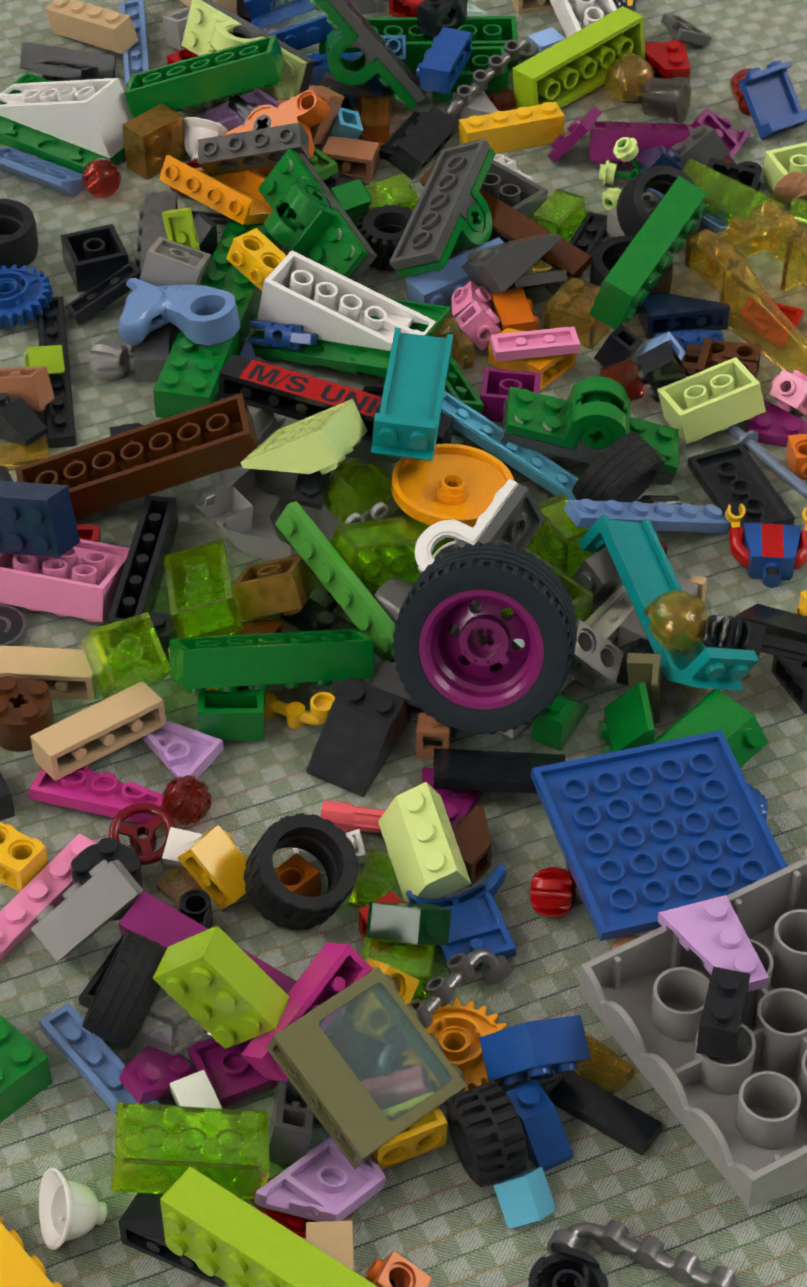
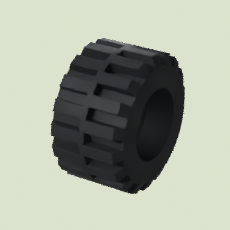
M383 205V207H374L371 211L367 210L364 212V216H360L357 229L377 255L369 267H375L376 270L381 271L394 270L389 262L413 211H411V208L400 207V205Z
M489 1082L448 1098L447 1121L451 1138L463 1168L476 1185L485 1187L525 1172V1169H527L528 1151L524 1131L510 1098L497 1083Z

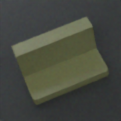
M628 653L627 672L629 689L639 682L646 683L649 703L653 706L654 723H660L663 699L660 654Z

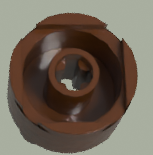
M12 676L0 678V747L16 752L31 750L30 736L55 724L48 685L42 680L14 678Z

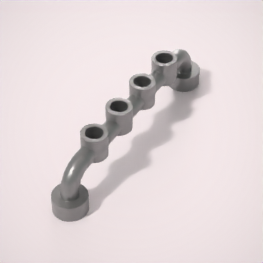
M527 37L520 38L517 41H506L502 55H492L489 58V67L486 70H476L473 73L472 84L460 85L457 88V98L449 105L445 114L458 123L455 117L458 110L462 106H469L472 103V97L478 91H485L488 87V82L494 76L502 75L506 64L518 59L524 62L537 55L536 44ZM458 126L451 137L458 133Z
M484 948L475 949L467 956L464 953L452 956L446 963L451 974L446 979L439 976L426 984L425 989L430 997L425 1003L422 1000L410 1003L417 1011L425 1029L429 1027L433 1022V1014L440 1007L449 1004L454 999L453 992L460 984L474 977V968L479 963H483L480 971L488 984L493 985L504 981L512 972V968L503 955L495 956L491 951ZM395 1025L388 1027L382 1034L387 1045L377 1057L375 1065L376 1078L391 1075L390 1065L392 1060L397 1055L405 1053L411 1047Z
M610 1220L606 1227L590 1222H578L567 1229H557L547 1244L549 1253L554 1255L557 1254V1250L561 1249L580 1250L582 1247L580 1238L587 1237L598 1241L600 1246L607 1252L617 1253L621 1251L633 1256L635 1261L644 1268L656 1266L669 1272L671 1277L681 1284L692 1282L702 1287H741L734 1283L736 1275L728 1267L717 1266L711 1274L698 1268L700 1260L690 1251L682 1250L674 1258L663 1253V1242L653 1235L644 1236L641 1243L628 1238L629 1230L627 1226L618 1220Z

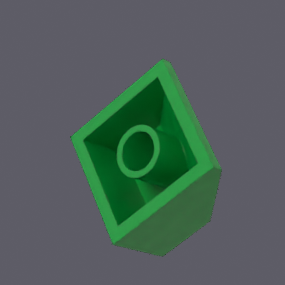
M639 682L604 708V721H598L599 740H605L606 744L602 746V754L649 745L654 741L655 728L646 683Z

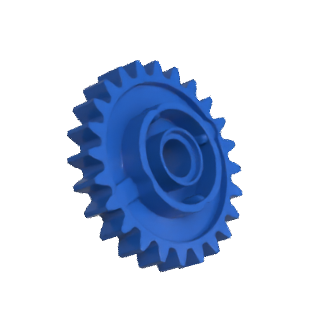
M16 264L10 269H7L5 265L2 266L0 270V330L5 325H9L13 329L16 323L24 326L25 320L34 321V315H43L42 309L49 308L48 302L52 301L51 295L53 292L48 276L44 277L43 271L37 272L36 267L28 270L27 265L19 269Z

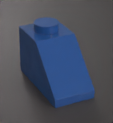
M536 1079L505 1092L518 1114L526 1139L528 1157L536 1168L542 1166L543 1171L546 1172L573 1159V1153L556 1107Z

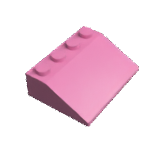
M80 539L79 544L60 558L0 553V604L24 607L29 611L51 612L60 617L72 616L83 618L88 622H103L110 613L130 548Z

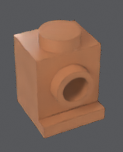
M426 712L418 713L416 759L433 760L434 748L450 749L451 727L437 722L434 717L428 716ZM425 740L443 741V746H426L424 743Z

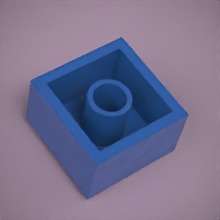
M581 1015L529 1021L479 1037L488 1081L504 1079L505 1085L527 1081L526 1076H529L531 1080L536 1079L537 1081L553 1077L552 1070H555L556 1074L571 1072L578 1069L576 1063L591 1059Z

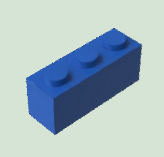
M446 27L442 28L439 35L434 37L432 47L426 50L423 62L417 66L416 77L420 78V89L446 94L450 93L472 54V32Z

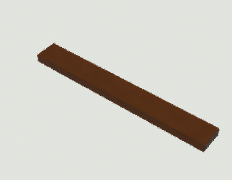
M434 165L419 179L422 186L425 187ZM483 189L479 190L491 212L492 230L508 240L513 241L533 235L554 234ZM564 239L558 241L540 258L557 270H566L567 276L574 281L593 262L590 255Z

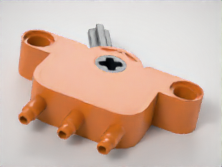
M312 90L304 91L279 104L278 109L273 105L266 104L262 106L256 105L254 108L239 95L231 96L228 99L230 101L228 106L245 120L243 122L244 126L240 125L223 135L300 123L309 137V158L311 160L315 149L310 128L327 118L330 111L329 105ZM275 166L253 170L267 177Z

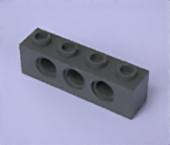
M293 123L198 139L199 165L210 177L276 166L289 148L303 153L310 160L309 137L300 123Z

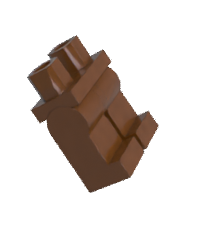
M704 338L702 346L687 345L685 362L683 361L682 363L689 374L693 375L736 357L757 379L760 367L761 345L728 341L713 342L712 338Z

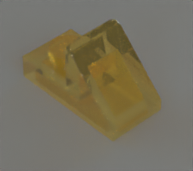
M450 313L443 325L432 336L447 338V334H453L451 356L458 362L462 370L473 368L474 345Z

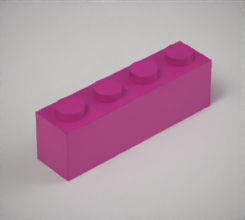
M327 942L287 995L290 998L276 1030L253 1038L241 1056L265 1079L287 1082V1076L266 1049L273 1035L368 974L372 967L349 944ZM343 1006L319 1022L323 1032Z

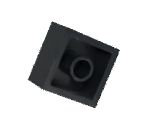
M113 224L60 235L63 262L78 292L90 290L129 263L128 253Z

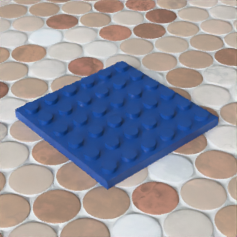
M722 730L532 768L531 779L600 941L661 927L658 923V912L727 896L788 867Z

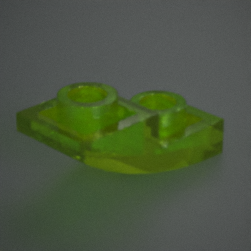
M370 849L364 870L358 874L349 901L350 905L363 908L369 902H374L394 891L398 880L389 853Z

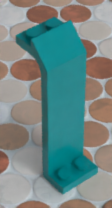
M395 327L380 412L375 413L372 455L433 463L447 373L450 370L453 334H447V338L401 333V328Z
M602 514L579 540V544L582 550L587 552H598L607 547L654 654H660L661 669L666 680L696 688L745 690L741 679L745 678L749 671L759 662L755 651L706 647L703 644L701 629L650 519H644L642 522L611 520L607 515Z

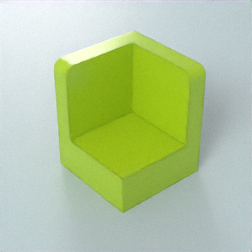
M62 345L28 347L23 353L25 367L46 366L49 375L63 374L65 371Z

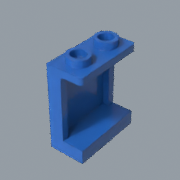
M777 60L766 66L767 69L761 70L760 67L754 68L746 72L747 77L738 82L760 139L801 126L807 122V109L802 110L787 69L793 66L791 61L782 63L781 60Z

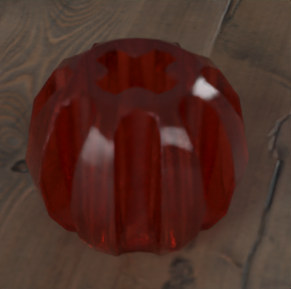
M97 158L85 166L82 182L87 191L93 196L106 198L113 195L119 189L121 174L113 162L108 159Z
M185 775L183 778L176 777L167 784L162 795V805L166 808L165 811L173 819H176L179 824L188 825L191 822L196 824L207 816V811L211 808L212 795L208 792L209 787L204 781L200 782L195 779V776Z

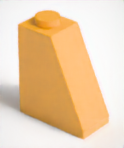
M506 328L505 330H503V331L500 332L499 334L514 333V332H524V331H522V330H517V329H512V328ZM489 340L488 363L502 370L541 373L540 391L576 366L577 353L495 362Z

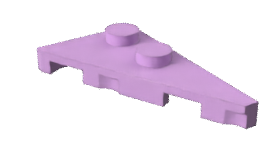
M166 720L167 725L142 737V739L184 787L189 788L224 750L223 740Z

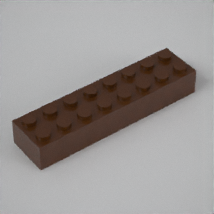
M242 393L17 467L16 476L17 482L68 485L75 519L240 465V462L259 445L252 415Z

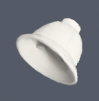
M196 117L183 118L184 148L189 157H191V161H199L198 139L221 136L229 132L223 125L208 119Z
M48 1168L43 1174L40 1183L39 1221L46 1247L50 1250H57L65 1241L83 1237L95 1225H102L106 1219L107 1205L105 1202L98 1201L95 1192L88 1186L67 1180L56 1168Z

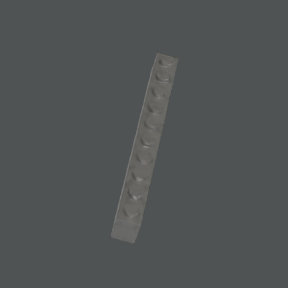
M177 192L145 193L144 203L139 204L140 219H138L139 235H137L138 252H136V265L141 270L147 251L159 237L167 239L162 213L178 209ZM171 322L149 333L139 345H131V353L134 354L129 355L130 371H135L136 382H157L172 349L173 324Z

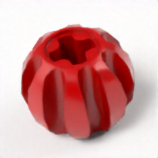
M548 867L536 872L530 886V902L533 910L539 915L551 919L562 917L571 912L576 898V883L572 874L559 867Z

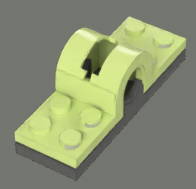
M192 0L181 45L201 56L272 35L212 0ZM279 39L278 42L286 63L281 81L271 88L258 87L277 101L279 99H291L307 91L315 63L313 59Z

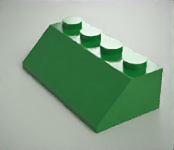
M713 689L650 744L722 730L741 768L767 745L768 741L754 714L721 690Z

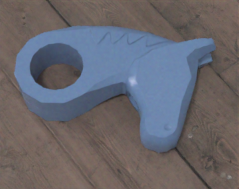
M130 278L126 282V285L133 292L126 297L124 310L118 323V332L120 338L127 345H139L149 333L167 325L168 322L176 325L193 343L202 345L222 343L234 337L241 328L235 296L228 291L193 284L154 286L136 278Z

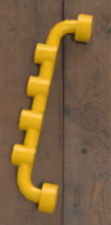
M238 686V690H250L248 686ZM206 688V690H219L218 688ZM265 691V718H273L277 713L286 716V724L292 729L302 728L305 724L312 726L323 725L335 700V696L328 692L314 694L310 699V711H307L300 702L288 704L277 700L273 692Z

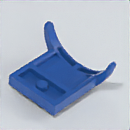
M503 864L498 865L495 871L478 886L453 897L423 899L414 895L411 890L406 892L410 903L433 904L451 910L448 945H437L449 975L451 972L446 963L452 956L459 953H464L467 956L475 949L484 948L491 951L495 956L503 955L506 959L516 956V946L493 898L506 877V868ZM479 963L476 967L482 966L483 963Z

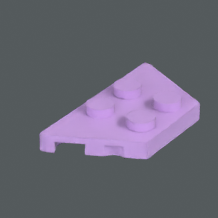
M328 1137L257 1190L254 1203L260 1207L317 1222L342 1221L384 1188L386 1177L380 1166L373 1161L372 1155L365 1163L354 1170L333 1139Z

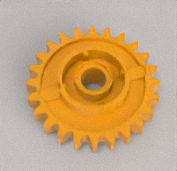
M456 998L453 1005L447 1004L440 1007L433 1014V1022L426 1028V1031L438 1039L442 1052L449 1062L457 1065L462 1071L464 1082L467 1084L464 1091L489 1082L503 1083L504 1079L488 1081L479 1037L506 1029V1023L498 1024L497 1013L487 1016V1006L485 1005L478 1010L474 1009V1001L472 1000L466 1006H462L459 998ZM412 1047L405 1053L397 1055V1066H401V1071L424 1066L428 1074L431 1091L435 1093L442 1088Z

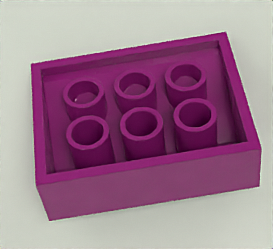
M596 121L589 130V160H594L595 165H606L607 160L620 161L622 166H634L631 161L623 162L614 155V146L620 138H635L639 149L638 154L641 150L661 145L669 150L675 144L686 140L693 128L691 124Z

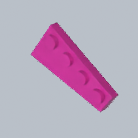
M89 764L56 781L41 769L29 788V798L31 800L114 818L127 806L137 803L154 804L164 810L167 807V796L133 782L123 784L117 781L116 775L104 771L102 774L90 770ZM139 813L130 816L126 821L146 824L154 815Z

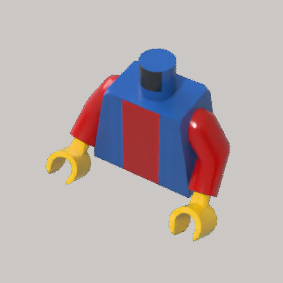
M729 504L725 512V518L731 523V528H728L730 553L742 567H746L748 577L751 579H763V584L769 588L778 587L781 584V580H791L794 570L801 569L807 563V507L802 512V522L805 528L801 530V525L743 523V527H740V521L746 511L745 506L740 504V515L735 516L731 513V505Z

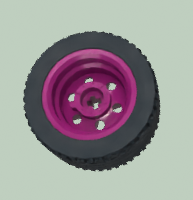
M478 542L475 545L466 544L462 548H454L453 551L444 553L442 558H436L432 564L426 567L424 572L422 571L401 607L394 626V642L392 644V649L395 651L393 659L396 661L395 668L399 672V679L404 683V689L409 693L410 698L417 702V706L423 709L428 716L434 717L437 722H441L447 727H454L458 731H467V733L477 732L483 735L485 733L496 734L499 731L503 733L510 729L515 730L519 725H526L530 720H535L538 714L545 712L547 706H551L555 697L559 695L561 688L564 686L577 642L578 626H576L575 606L571 604L572 597L567 593L566 585L562 584L561 578L553 573L554 570L548 567L543 560H538L534 554H529L524 549L519 550L513 545L508 546L504 545V543L493 544L492 542L484 544ZM473 600L479 601L482 607L479 611L470 602ZM504 608H510L514 611V614L502 617L501 612ZM455 624L460 630L450 634L448 626ZM487 629H490L494 633L493 635L489 634V636L486 637L482 634L483 630L486 632ZM522 639L525 642V646L521 648L513 640ZM464 655L470 661V664H462L459 661V656ZM498 662L502 664L503 669L496 672L491 669V665Z

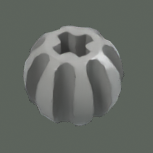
M103 338L97 341L89 354L91 371L97 377L106 380H116L122 377L129 368V350L122 341L113 338Z

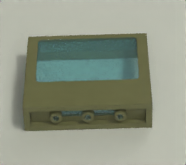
M379 967L273 1035L266 1047L354 1170L365 1163L373 1152L447 1102L450 1096L463 1092L467 1087L462 1071L457 1065L449 1062L442 1052L438 1039L426 1031L420 1023V1018L415 1008L405 1003L398 993L394 980L389 975H384Z

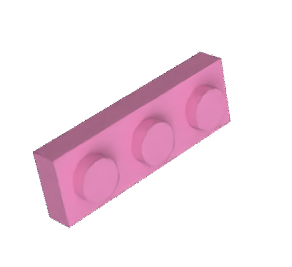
M574 326L490 335V345L495 362L580 353V342Z

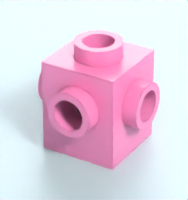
M472 281L456 289L451 296L452 317L455 319L475 300L487 311L491 308L489 292Z
M476 300L455 317L456 322L463 331L460 334L470 346L476 344L481 351L488 346L490 335L502 332L498 325L501 321L491 308L486 311Z
M783 369L780 375L773 379L769 395L776 400L774 405L789 413L792 409L806 416L807 376L797 370H794L791 374Z

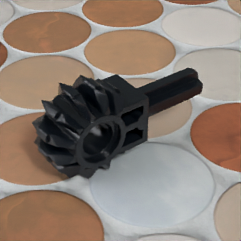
M719 614L709 616L704 626L703 644L706 647L754 650L757 657L762 652L796 661H807V643L765 634V625L752 623L730 615Z

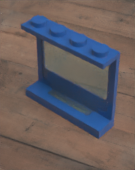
M244 0L253 25L270 35H276L277 39L296 50L326 41L327 35L333 30L326 20L328 17L323 10L317 11L309 0Z

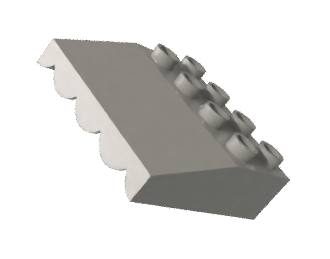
M807 858L727 895L769 976L768 987L748 992L734 1061L696 1053L699 1024L711 974L704 968V962L692 950L687 951L679 943V937L670 928L666 930L661 926L581 964L579 994L748 1208L807 1189Z

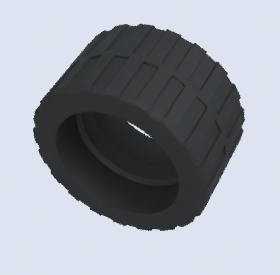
M299 813L293 816H285L280 821L274 822L255 845L245 864V890L252 906L261 913L263 918L281 928L307 930L318 924H323L337 911L354 888V882L358 876V859L354 852V846L341 828L339 829L333 822L320 818L318 815ZM282 848H298L312 854L320 861L326 871L328 891L324 895L316 897L301 896L290 891L281 883L274 871L273 853Z

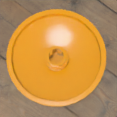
M436 444L433 463L400 459L392 472L391 492L397 505L407 515L424 524L431 526L440 521L455 519L473 528L480 514L485 512L494 500L496 492L503 488L509 479L513 481L514 479L510 470L503 462L483 450L460 444Z

